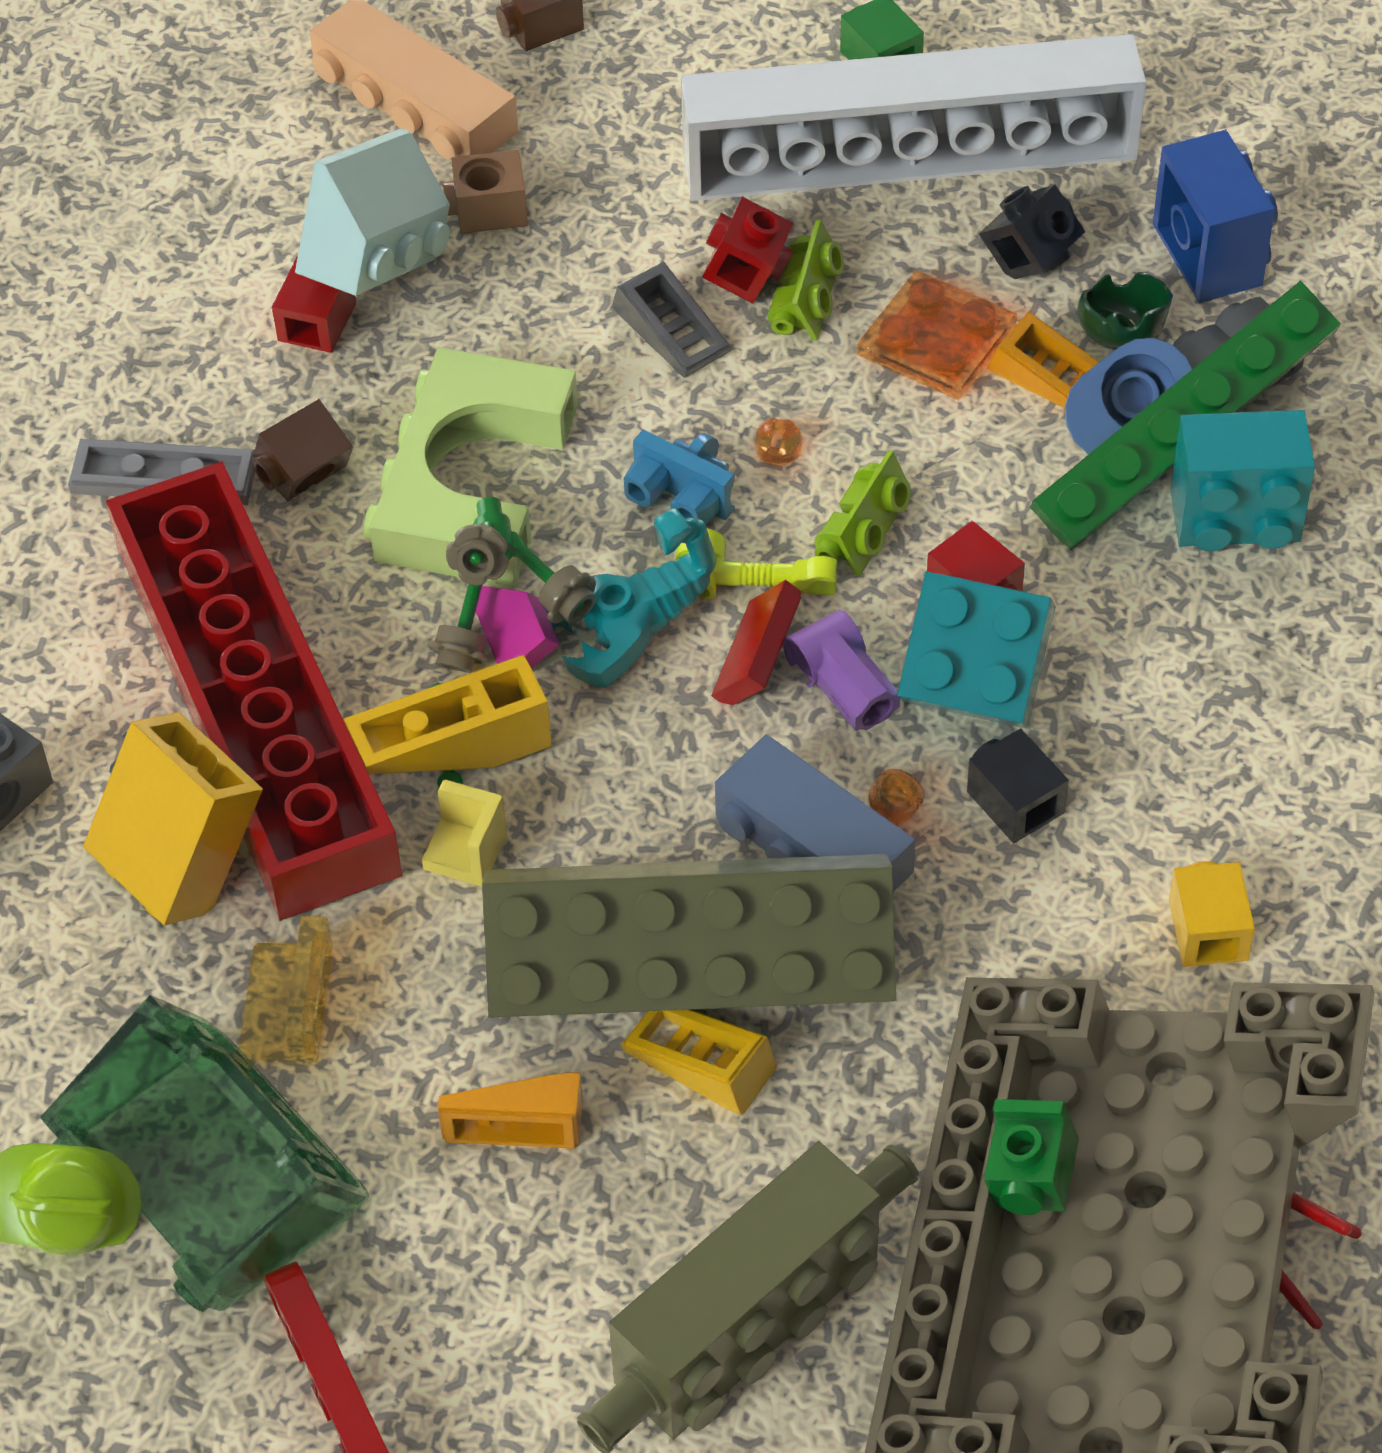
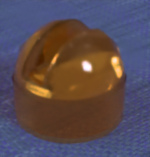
M772 417L761 423L755 435V452L763 462L776 466L787 465L798 459L802 453V434L793 420ZM774 434H783L781 448L771 446Z
M887 769L879 774L870 787L867 800L869 807L896 826H900L910 820L918 811L924 800V792L919 781L910 773L900 769Z

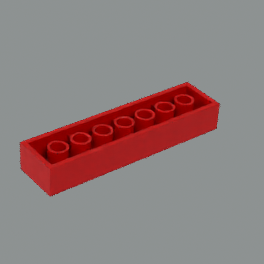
M223 461L106 500L116 546L194 725L263 788L243 838L279 920L282 921L403 876L395 829Z

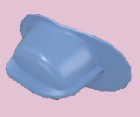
M1156 338L1135 339L1118 347L1083 374L1069 391L1065 404L1066 426L1074 442L1087 454H1090L1192 370L1186 356L1172 344Z

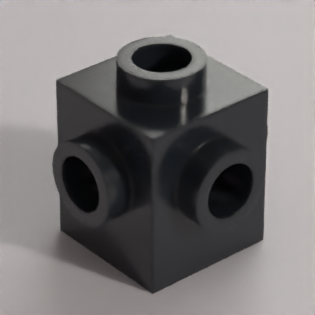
M1054 184L1031 191L1029 186H1025L1008 195L999 205L1002 212L979 235L1004 274L1013 279H1018L1040 272H1049L1063 264L1072 254L1069 247L1086 231L1075 216L1070 202Z

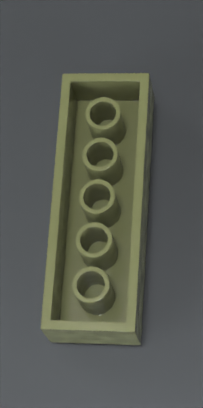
M887 854L486 870L483 878L482 894L488 1018L897 1001L892 865Z

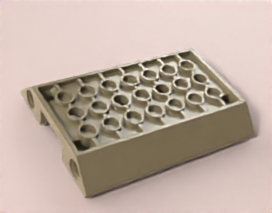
M966 977L865 1453H1088L1093 1446L1103 1441H1116L1122 1444L1123 1449L1121 1453H1313L1323 1370L1318 1365L1269 1363L1299 1149L1357 1115L1359 1112L1375 994L1373 985L1233 982L1228 1013L1109 1010L1098 980ZM1179 1067L1186 1070L1184 1077L1173 1086L1158 1087L1152 1084L1155 1075L1165 1068ZM995 1099L1064 1101L1079 1137L1066 1212L1040 1211L1034 1215H1019L1006 1209H997L984 1181L996 1121L993 1113ZM1159 1186L1166 1190L1163 1199L1152 1207L1137 1208L1131 1205L1133 1196L1142 1188ZM1135 1310L1145 1314L1142 1325L1130 1334L1118 1335L1109 1331L1111 1321L1124 1311Z

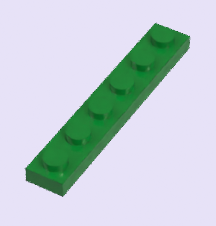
M1300 280L1037 496L1031 503V510L1070 550L1074 549L1174 467L1181 415L1239 413L1336 333L1341 323Z

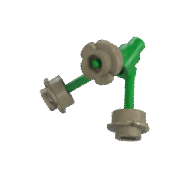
M485 497L477 502L478 517L473 522V525H467L459 529L455 534V541L449 543L446 549V559L449 567L459 572V578L463 582L468 583L458 626L439 625L435 641L428 642V648L438 654L436 664L443 668L472 673L475 663L482 664L488 661L489 657L484 654L487 637L472 631L471 628L482 585L488 579H499L505 573L509 560L512 557H518L545 582L538 600L549 611L547 619L552 623H560L563 621V618L570 623L580 621L591 611L597 599L593 593L596 586L595 578L587 572L581 573L573 565L565 566L554 573L526 546L516 532L511 531L510 519L502 513L501 501L496 497Z

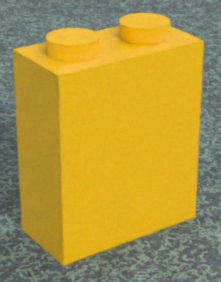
M176 712L131 721L83 848L105 868L111 877L123 885L145 907L151 916L158 919L164 926L203 916L217 902L263 788L182 713Z

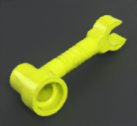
M707 528L716 554V566L710 575V584L703 593L698 594L701 599H714L717 585L774 587L784 580H787L802 591V594L835 595L837 583L836 559L827 556H816L808 560L799 559L794 564H766L765 562L762 564L757 562L755 564L754 562L725 561L726 539L719 532ZM681 543L676 549L675 561L689 554L685 543Z

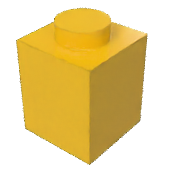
M1201 861L1193 863L1188 867L1174 868L1169 904L1182 967L1249 961L1255 927L1240 862L1217 864L1212 861Z

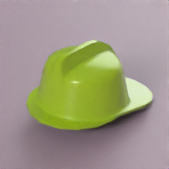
M44 1143L13 1145L0 1152V1242L40 1248L46 1252L68 1256L89 1253L102 1247L123 1244L136 1228L142 1208L140 1185L129 1165L112 1152L87 1146Z

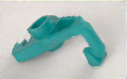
M672 508L655 518V531L660 548L665 555L674 552L681 543L686 544L689 554L680 557L678 561L671 560L663 563L660 567H651L645 569L642 573H635L630 577L613 574L593 575L596 580L593 593L597 599L595 605L584 619L588 629L597 630V642L599 645L607 648V650L599 651L582 642L583 658L562 656L567 670L577 679L595 687L607 688L641 656L648 646L652 634L666 627L672 619L678 618L683 613L684 608L690 607L695 602L697 595L705 591L710 584V575L716 566V554L706 525L702 520L690 517L685 519L676 508ZM563 618V621L557 624L550 622L554 632L557 626H561L573 634L572 623Z

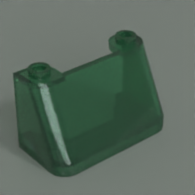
M152 995L145 999L40 1117L57 1137L52 1144L87 1146L109 1151L129 1165L140 1185L141 1212L179 1255L172 1265L175 1274L178 1276L173 1286L188 1304L201 1312H205L208 1308L218 1311L227 1310L264 1282L263 1275L283 1267L296 1259L351 1218L369 1198V1192L362 1182L228 1036L208 1020Z

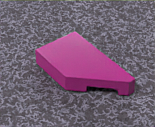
M482 586L476 614L497 664L524 654L532 669L560 645L552 625L547 619L545 608L539 603V597L524 591Z

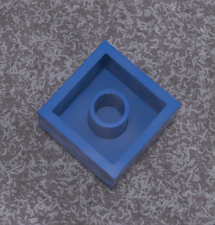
M1226 129L1162 146L1153 226L1198 303L1263 286L1266 264H1269L1271 261L1270 238L1272 225L1278 219V209L1271 191L1268 189L1263 190L1255 177L1247 152L1238 149Z

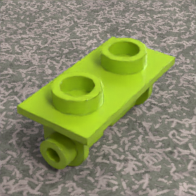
M821 219L815 220L811 237L806 235L798 236L787 246L793 249V252L779 278L782 286L776 287L767 315L772 330L777 334L789 335L793 332L794 328H806L811 339L818 340L824 318H829L832 313L831 291L835 276H840L843 272L844 258L840 245L836 241H832Z
M888 451L880 464L869 463L867 466L860 467L857 470L854 480L839 502V506L844 513L833 512L822 531L814 539L816 546L815 556H827L836 560L838 558L846 560L854 575L860 577L872 556L879 554L883 547L886 533L897 515L904 512L908 507L912 493L910 484L901 469L894 451Z

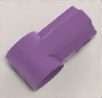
M839 609L785 638L783 649L789 665L792 667L797 664L810 680L805 684L809 688L817 684L855 731L872 728L888 719L900 707V698L897 696L898 690L866 654L863 637L855 622L845 611Z

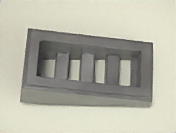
M664 261L617 286L612 308L683 378L731 351L732 346ZM659 297L665 302L652 310L647 305ZM673 311L679 315V317L664 325L659 321V319ZM688 325L694 330L676 341L671 336ZM702 339L710 345L691 357H688L683 351Z

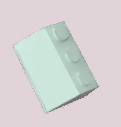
M400 128L315 161L295 273L357 296L429 263L443 253L450 235V228L446 224L450 203L410 131Z

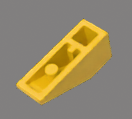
M524 654L344 718L346 727L368 774L494 768L552 747L548 701Z

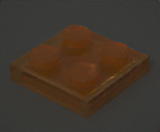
M915 270L857 343V355L959 401L990 361L1000 343L1016 326L1017 313L919 270Z

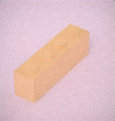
M349 0L309 30L313 52L312 63L316 72L324 81L328 83H334L335 81L350 89L356 99L366 108L378 107L392 116L399 128L410 131L412 134L416 132L432 142L436 151L447 160L457 156L493 153L518 133L515 95L364 0Z

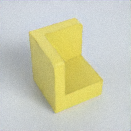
M443 780L437 792L441 819L422 857L423 870L482 886L486 870H492L507 837L503 796L449 780Z

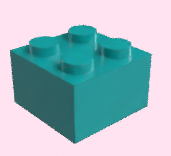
M1305 410L1181 415L1170 488L1179 547L1196 546L1203 551H1218L1228 545L1258 543L1263 548L1276 549L1290 542H1301L1315 470Z
M925 571L897 696L906 703L1028 729L1056 608L1052 598Z

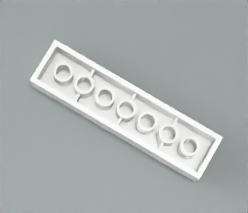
M1134 34L681 75L683 155L690 201L1137 160L1146 80Z

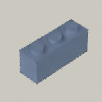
M767 734L715 781V811L722 829L735 840L744 841L746 838L750 839L765 850L768 859L887 854L892 865L893 892L914 873L916 839Z

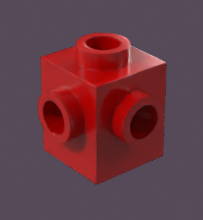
M742 196L731 217L722 212L720 213L705 244L715 249L702 278L753 304L769 277L778 281L792 255L793 249L784 244L793 226V222Z

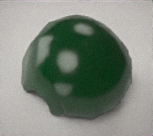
M1135 273L1133 278L1124 285L1115 284L1110 274H1107L1092 289L1084 290L1081 293L1076 315L1082 328L1095 343L1107 349L1116 350L1118 347L1135 339H1158L1167 319L1173 294L1163 281L1148 273Z

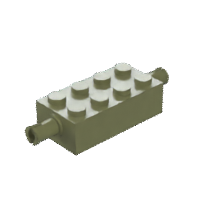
M820 1141L816 1142L610 1320L609 1332L612 1366L616 1386L589 1410L582 1412L577 1417L578 1426L592 1445L602 1453H610L618 1442L648 1416L672 1440L689 1426L694 1431L703 1429L721 1411L725 1401L722 1396L741 1379L747 1385L760 1379L775 1361L776 1352L774 1350L792 1334L798 1339L809 1335L825 1317L828 1309L825 1304L843 1288L850 1294L862 1288L872 1277L878 1266L876 1259L879 1212L909 1185H913L919 1179L917 1177L919 1172L907 1154L897 1146L888 1145L877 1158L856 1174Z

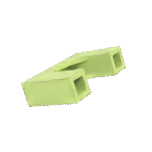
M437 347L429 370L422 369L419 373L415 390L416 405L412 414L405 413L401 420L398 435L399 450L396 458H388L385 462L381 478L382 495L379 503H371L366 512L364 538L371 540L374 562L459 577V572L451 569L447 563L446 549L449 543L455 541V534L459 529L467 525H473V522L478 517L476 504L482 498L461 494L445 487L432 475L434 468L451 450L465 443L480 439H504L563 450L578 407L575 370ZM501 501L502 513L509 517L511 531L516 532L529 548L531 530L528 506ZM512 557L509 560L505 573L499 579H488L486 582L516 587L524 563L518 557Z

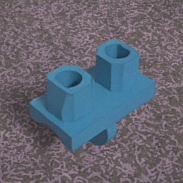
M643 429L633 440L634 462L624 476V492L628 500L645 508L652 506L665 490L676 496L671 502V509H678L685 519L688 517L700 519L706 525L714 516L726 520L735 510V506L731 504L730 500L735 482V474L728 471V463L716 458L719 448L718 440L706 433L699 434L690 445L679 439H676L672 444Z

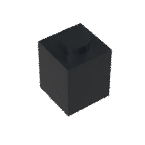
M1021 728L1001 740L992 739L984 743L969 758L967 793L1013 844L1065 813L1068 778Z

